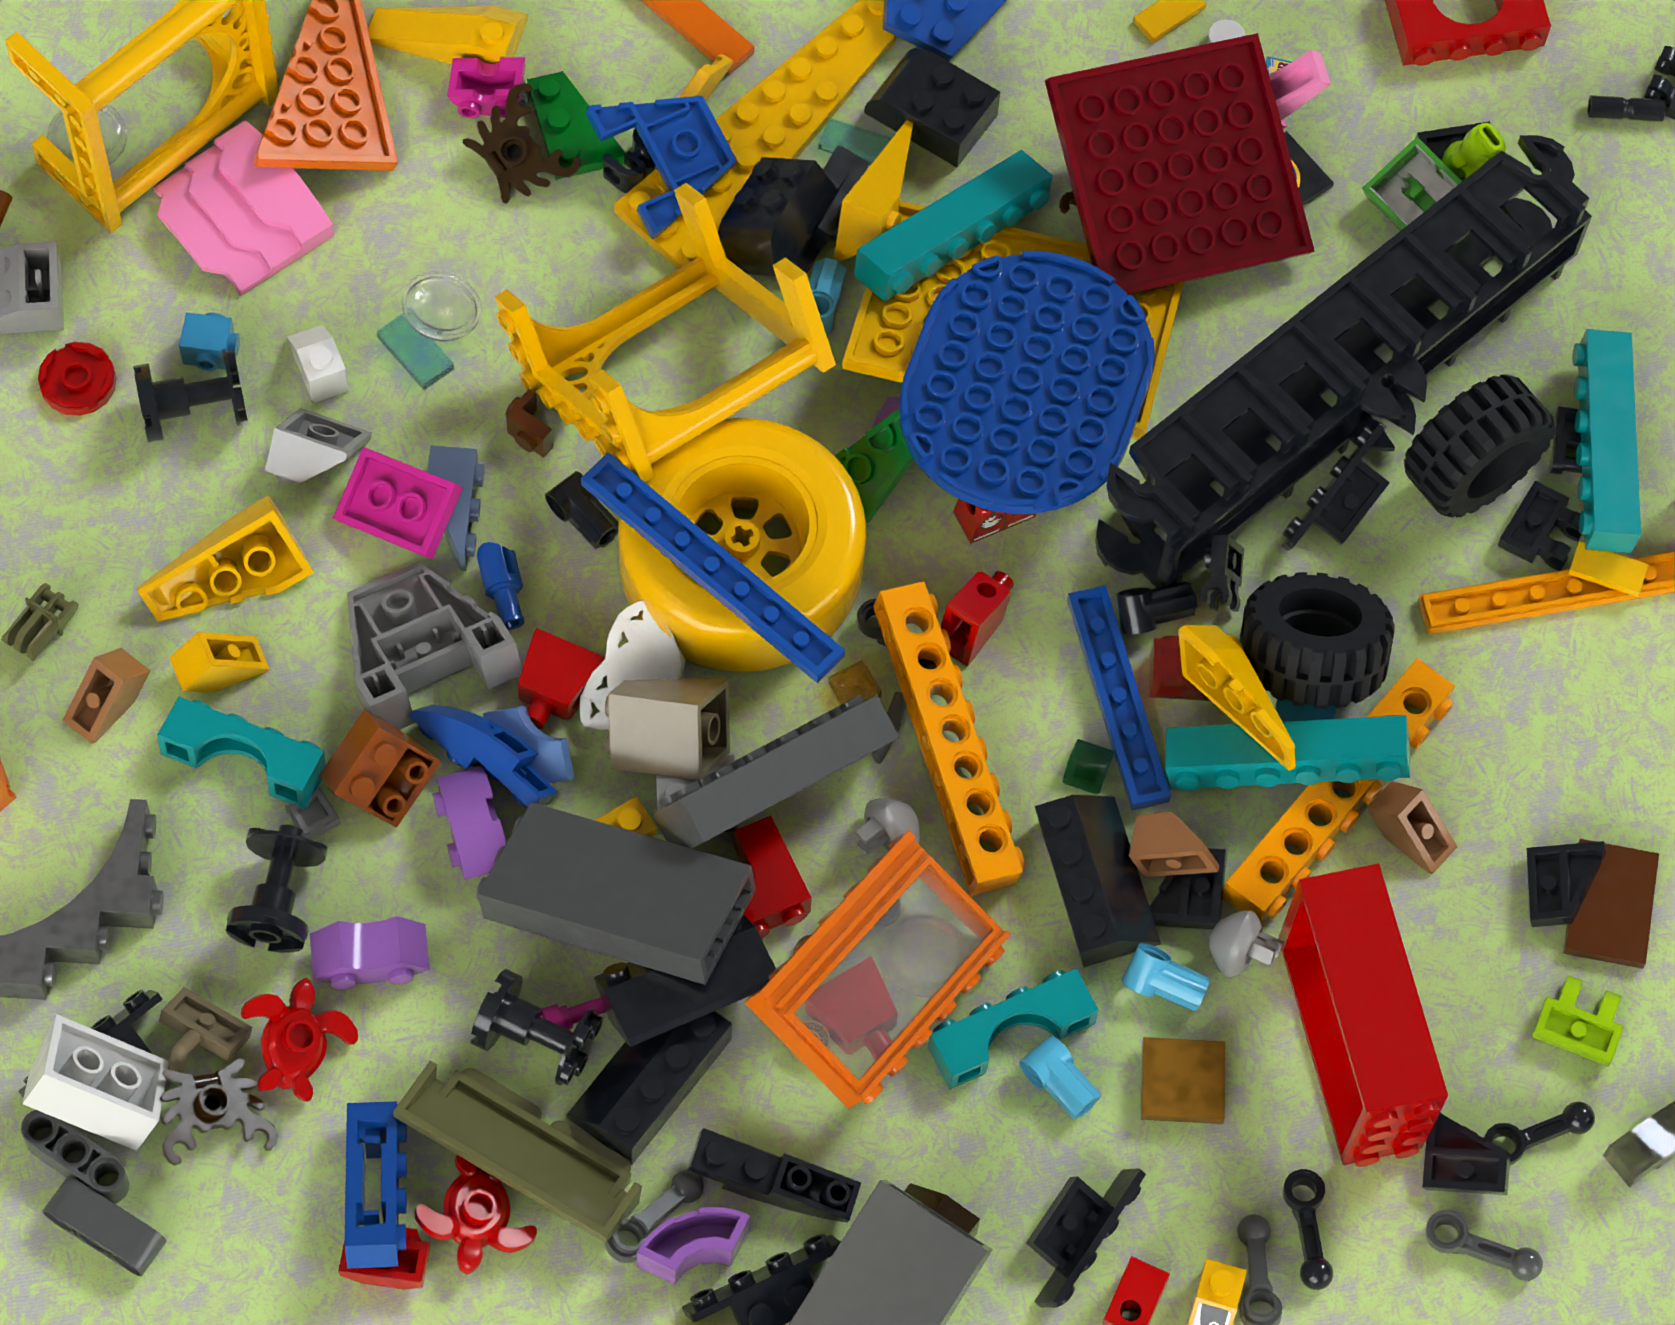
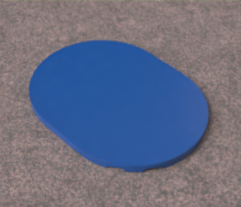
M1022 251L1021 255L1002 258L996 255L973 264L970 270L958 278L950 280L934 300L903 378L899 399V422L905 444L911 456L921 470L940 488L966 503L995 512L1009 514L1043 513L1058 510L1086 498L1107 482L1110 462L1117 467L1122 462L1150 385L1154 368L1155 350L1154 340L1151 337L1146 322V315L1135 298L1128 295L1118 286L1111 275L1094 265L1071 256L1044 251Z

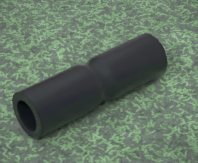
M1590 95L1587 113L1590 118H1628L1630 120L1662 122L1665 116V100L1649 98L1625 99L1623 97Z

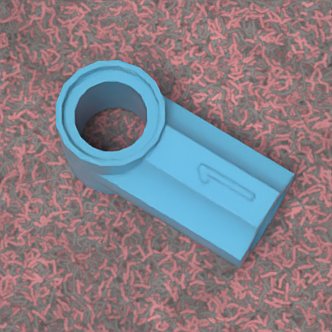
M830 258L815 261L809 281L820 314H823L820 317L826 336L833 330L834 316L847 274L846 267L842 266L838 260Z
M1140 943L1122 978V982L1126 987L1138 994L1148 997H1154L1156 994L1195 1012L1205 996L1210 977L1172 961L1166 952L1155 946Z
M1049 1036L1019 1061L1020 1068L1029 1081L1038 1089L1042 1090L1045 1088L1073 1120L1082 1117L1100 1100L1101 1094L1077 1069L1069 1050L1055 1036Z

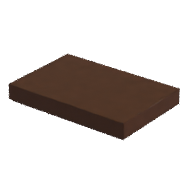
M1580 839L1578 843H1588L1596 841ZM1605 843L1606 855L1573 924H1567L1563 954L1643 969L1647 959L1659 853Z

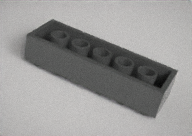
M861 695L661 799L665 807L652 813L666 841L694 848L900 737L878 695L865 702Z

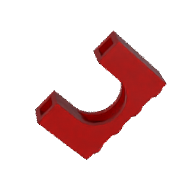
M1385 0L1403 66L1413 64L1424 66L1434 61L1448 59L1460 61L1470 56L1484 54L1495 56L1505 51L1519 49L1525 51L1534 50L1540 46H1545L1551 28L1544 0H1495L1498 13L1491 19L1477 24H1465L1451 20L1438 10L1433 0Z
M771 815L735 830L734 848L741 862L752 866L756 892L744 915L754 924L761 939L770 933V929L782 924L792 926L804 920L807 914L811 912L812 897Z

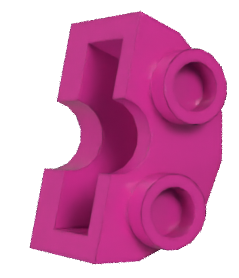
M525 57L500 58L499 62L494 64L482 62L479 58H453L447 96L453 104L458 106V113L466 118H477L479 115L491 116L492 108L499 106L501 110L500 117L505 118L509 91L515 85L523 84L526 67ZM522 93L517 98L518 104H520Z

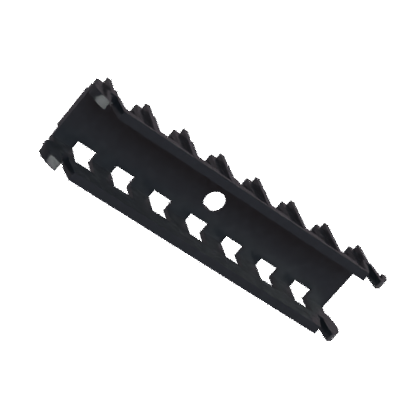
M1520 135L1518 145L1535 170H1539L1542 173L1541 175L1534 174L1530 167L1507 153L1500 151L1130 446L1129 454L1146 480L1143 484H1140V480L1110 462L1106 484L1108 498L1123 518L1132 535L1141 542L1138 544L1129 542L1126 535L1099 519L1095 544L1097 555L1105 567L1109 565L1118 572L1130 575L1142 573L1156 588L1165 585L1169 587L1171 584L1180 583L1183 574L1205 557L1207 545H1212V534L1229 535L1232 539L1236 540L1239 529L1279 496L1282 495L1285 499L1290 497L1295 483L1336 450L1340 454L1344 453L1347 450L1349 440L1353 442L1366 425L1373 428L1375 424L1379 423L1371 415L1387 419L1414 435L1416 413L1414 403L1407 393L1424 403L1427 390L1426 377L1444 362L1451 366L1455 362L1460 349L1497 319L1504 323L1508 319L1513 306L1549 277L1554 280L1558 279L1561 276L1564 265L1578 254L1592 218L1585 210L1590 198L1572 182L1575 173L1571 160L1563 151L1565 146L1554 139L1539 135ZM1525 189L1557 219L1555 228H1552L1551 220L1542 208L1531 201L1514 197ZM1495 255L1503 263L1501 271L1492 277L1482 265ZM1439 299L1449 307L1446 316L1441 320L1428 309ZM1383 344H1386L1393 351L1392 359L1387 363L1375 353ZM1328 389L1338 397L1333 407L1320 396ZM1383 431L1369 450L1376 452L1394 451L1395 446L1386 432ZM1272 434L1281 442L1279 451H1276L1265 441ZM1215 480L1224 488L1222 497L1210 486ZM1156 527H1159L1167 535L1166 541L1154 531Z

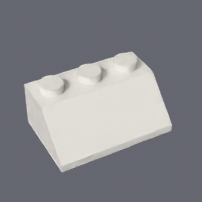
M56 1014L52 1019L29 1072L23 1105L137 1151L159 1122L162 1106L160 1097L164 1093L166 1083L162 1072L164 1069H168L169 1061Z

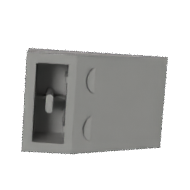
M57 241L17 243L0 249V334L64 330L63 271Z

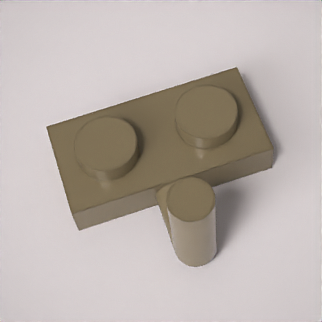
M185 987L161 1010L159 1022L183 1035L173 1046L168 1069L184 1073L188 1054L197 1045L202 1046L228 1062L248 1041L253 1028Z

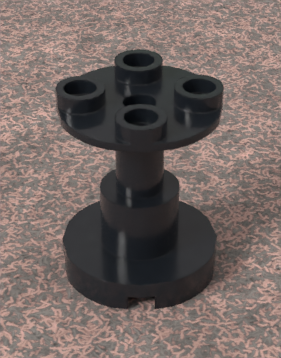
M222 349L227 373L226 377L185 384L183 377L153 382L149 363L133 366L148 442L164 440L161 420L191 415L190 407L232 399L237 426L241 425L240 422L248 421L241 387L233 388L235 385H241L234 350L226 352V349Z
M281 825L278 831L250 828L246 837L248 849L254 854L270 860L266 882L257 885L255 888L252 905L234 907L228 912L226 933L234 940L250 947H255L256 940L269 943L268 951L291 953L302 950L309 930L308 925L304 921L292 915L296 894L289 887L294 866L313 867L320 865L326 859L328 847L322 843L302 837L303 830L292 825Z
M504 969L495 980V982L501 984L498 992L493 994L488 992L481 1004L472 1027L471 1034L476 1037L470 1040L471 1044L488 1051L494 1046L501 1035L523 1046H526L530 1040L535 1041L562 1054L555 1081L560 1086L563 1084L568 1085L573 1075L579 1077L589 1056L583 1051L588 1040H594L599 1033L603 1017L596 1015L594 1009H589L579 1021L574 1032L541 1017L543 1013L542 1008L519 998L523 983L522 976Z

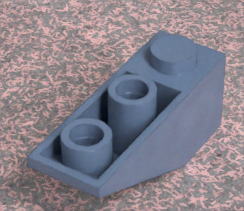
M430 445L427 472L463 487L444 535L459 569L466 571L468 557H475L476 534L471 533L472 522H479L481 499L475 498L476 487H483L485 464H478L477 449Z

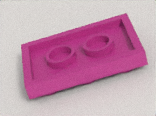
M363 447L332 519L433 560L463 487Z

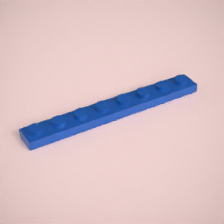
M609 452L581 477V485L816 683L845 656L844 648Z

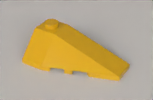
M494 5L376 8L368 32L371 44L452 64L453 58H479L482 62L494 64L499 62L500 58L515 56L528 21V14Z
M905 121L843 199L834 259L843 261L855 256L859 247L900 223L901 213L898 212L913 122Z
M267 495L235 514L136 589L157 622L202 612L206 607L227 602L235 604L243 602L244 598L265 593L267 596L277 594L314 572L288 524L270 496Z
M1184 625L1178 629L1182 675L1287 770L1291 771L1296 767L1295 744L1248 660L1240 641L1231 634L1226 635L1216 625Z

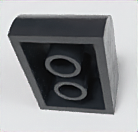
M914 48L905 54L867 102L864 113L896 132L906 120L913 122L911 141L957 168L998 116L1000 91L937 54L925 49Z
M762 157L754 166L751 175L741 190L735 195L734 201L721 220L718 235L726 258L745 273L776 277L773 265L785 257L791 262L794 261L832 202L838 189L816 160Z

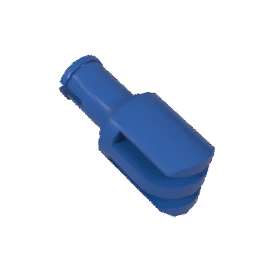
M483 543L478 548L477 560L485 595L495 600L498 616L508 630L519 628L525 623L517 595L523 588V582L515 551L497 543Z

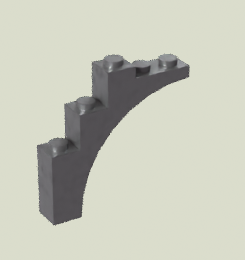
M130 799L124 828L111 856L94 880L70 903L40 922L16 932L0 936V997L46 1000L48 986H54L56 962L100 964L102 950L109 949L110 926L154 929L155 915H162L164 893L157 889L154 876H150L152 853L147 852L148 838H155L156 815L150 814L147 800Z

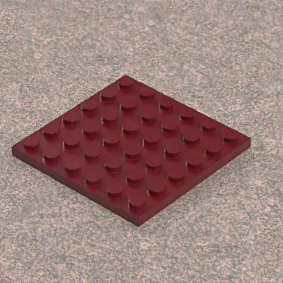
M1258 33L1049 77L1045 80L1091 263L1111 275L1115 279V283L1128 295L1315 252Z

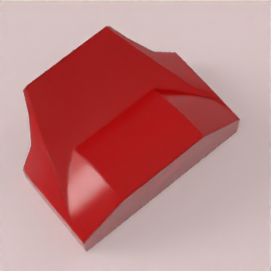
M406 1228V1250H398V1267L347 1269L345 1247L343 1245L338 1272L340 1276L362 1284L403 1290L423 1288L430 1243L421 1240L417 1229Z

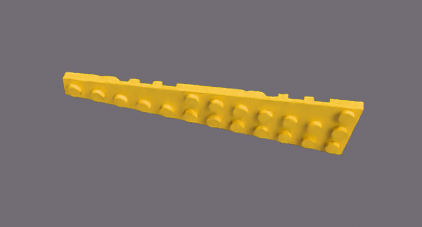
M884 0L857 1L715 119L737 159L735 166L703 195L706 197L717 232L723 216L734 201L735 195L741 190L762 157L797 159L853 93V88L863 76L867 77L872 71L875 62L885 51L888 52L894 45L897 36L883 30ZM656 168L614 203V212L675 268L679 269L697 258L683 216L681 215L657 238L651 239L637 212L638 205L669 192Z

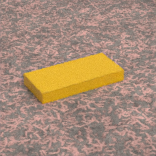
M1158 0L1134 16L1133 23L1154 44L1205 10L1206 3L1203 0Z
M1579 541L1568 574L1638 597L1649 564L1611 551L1585 549V543Z

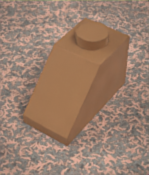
M122 648L94 657L63 721L89 742H97L136 701L150 670Z
M1391 781L1366 807L1383 836L1428 873L1433 874L1457 848L1456 843L1426 793L1421 788Z
M1158 811L1153 814L1137 815L1129 857L1144 877L1218 872L1219 864L1206 845L1174 812Z

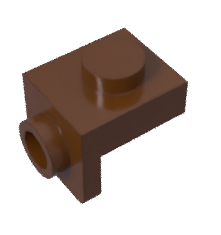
M529 389L521 398L516 397L509 404L505 413L507 433L514 437L516 443L527 452L534 451L544 458L553 448V432L550 427L532 416L537 410L536 393Z

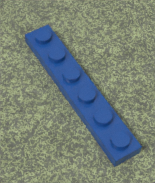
M1104 585L1068 593L1067 602L1131 811L1168 803L1171 799L1170 790L1107 587Z

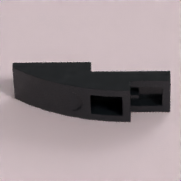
M705 1128L699 1132L687 1168L691 1172L723 1183L722 1189L794 1212L846 1223L850 1221L861 1186L859 1181L784 1153L779 1157Z

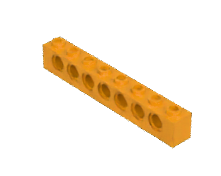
M925 581L880 591L873 608L969 895L973 896L1013 886L1025 868L1024 856L1018 846H1014L1010 834L1012 832L1010 815L1007 810H1002L998 799L1000 788L997 777L994 773H989L985 761L987 759V748L983 738L977 737L973 725L975 722L973 706L969 700L965 701L961 690L963 686L961 671L958 665L952 664L949 655L951 648L950 639L947 631L940 628L937 619V600L933 593H928ZM906 624H916L923 633L911 632ZM918 660H931L936 664V668L925 669L919 664ZM930 696H941L945 699L947 705L935 704ZM951 731L955 733L959 741L951 742L947 740L942 732ZM962 767L967 769L972 778L960 777L956 773L955 768ZM972 803L980 806L984 815L973 814L969 811L967 804ZM979 841H990L995 846L996 852L985 851Z
M1416 658L1367 717L1406 715L1410 747L1418 749L1431 731L1427 728L1434 719L1440 722L1452 708L1454 703L1450 700L1455 685ZM1404 706H1415L1421 713L1412 714ZM1358 780L1353 783H1343L1340 781L1317 782L1316 784L1308 785L1226 881L1223 889V899L1239 911L1251 910L1255 912L1261 924L1267 916L1274 919L1286 905L1288 900L1284 896L1292 887L1296 889L1299 879L1308 878L1311 875L1312 871L1308 869L1316 858L1322 862L1332 851L1336 844L1332 839L1340 830L1347 833L1360 816L1356 812L1364 802L1369 805L1380 794L1384 787L1380 784L1382 780ZM1336 788L1345 789L1350 793L1351 797H1339L1333 790ZM1313 816L1321 817L1326 821L1327 825L1317 826L1309 818ZM1290 844L1297 845L1302 849L1303 853L1300 855L1291 854L1285 846ZM1272 873L1277 876L1279 882L1268 883L1263 880L1261 874Z

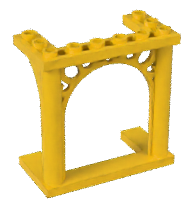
M179 0L165 15L75 85L18 32H15L5 40L10 62L62 110L74 158L73 163L44 135H41L31 143L36 163L110 233L114 232L122 225L120 212L258 102L262 101L268 107L274 104L279 90V78L275 69L274 62H276V58L272 50L271 42L273 38L269 31L268 21L270 18L266 11L265 0ZM231 8L230 12L222 19L224 13ZM194 37L205 48L212 64V86L203 108L188 124L113 183L97 113Z
M687 183L676 188L674 193L697 258L603 315L575 326H550L532 319L526 305L509 290L506 289L494 297L500 311L496 313V317L502 329L509 334L511 342L508 343V348L513 358L521 365L523 372L519 373L524 387L527 390L535 391L548 409H556L565 424H573L586 442L589 440L593 441L603 457L609 452L644 482L655 476L651 464L812 365L823 373L836 365L807 274L786 257L775 263L773 268L785 303L726 258L706 197ZM713 288L721 292L787 344L704 396L677 407L657 411L644 410L631 403L626 398L621 384L601 368L608 356L623 342ZM575 373H586V376L578 380L567 381L565 379L567 376Z

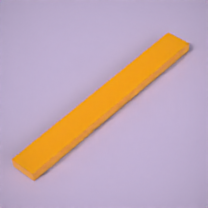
M1675 551L1632 558L1649 564L1638 597L1568 574L1569 569L1421 594L1418 598V604L1427 635L1674 593Z

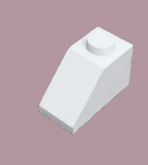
M323 325L287 336L288 344L312 403L349 391L346 368L333 337Z

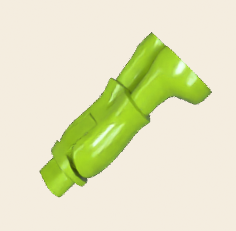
M1482 123L1470 130L1463 140L1450 144L1443 153L1442 162L1459 179L1464 176L1466 179L1500 151L1505 152V142L1500 133L1490 123Z

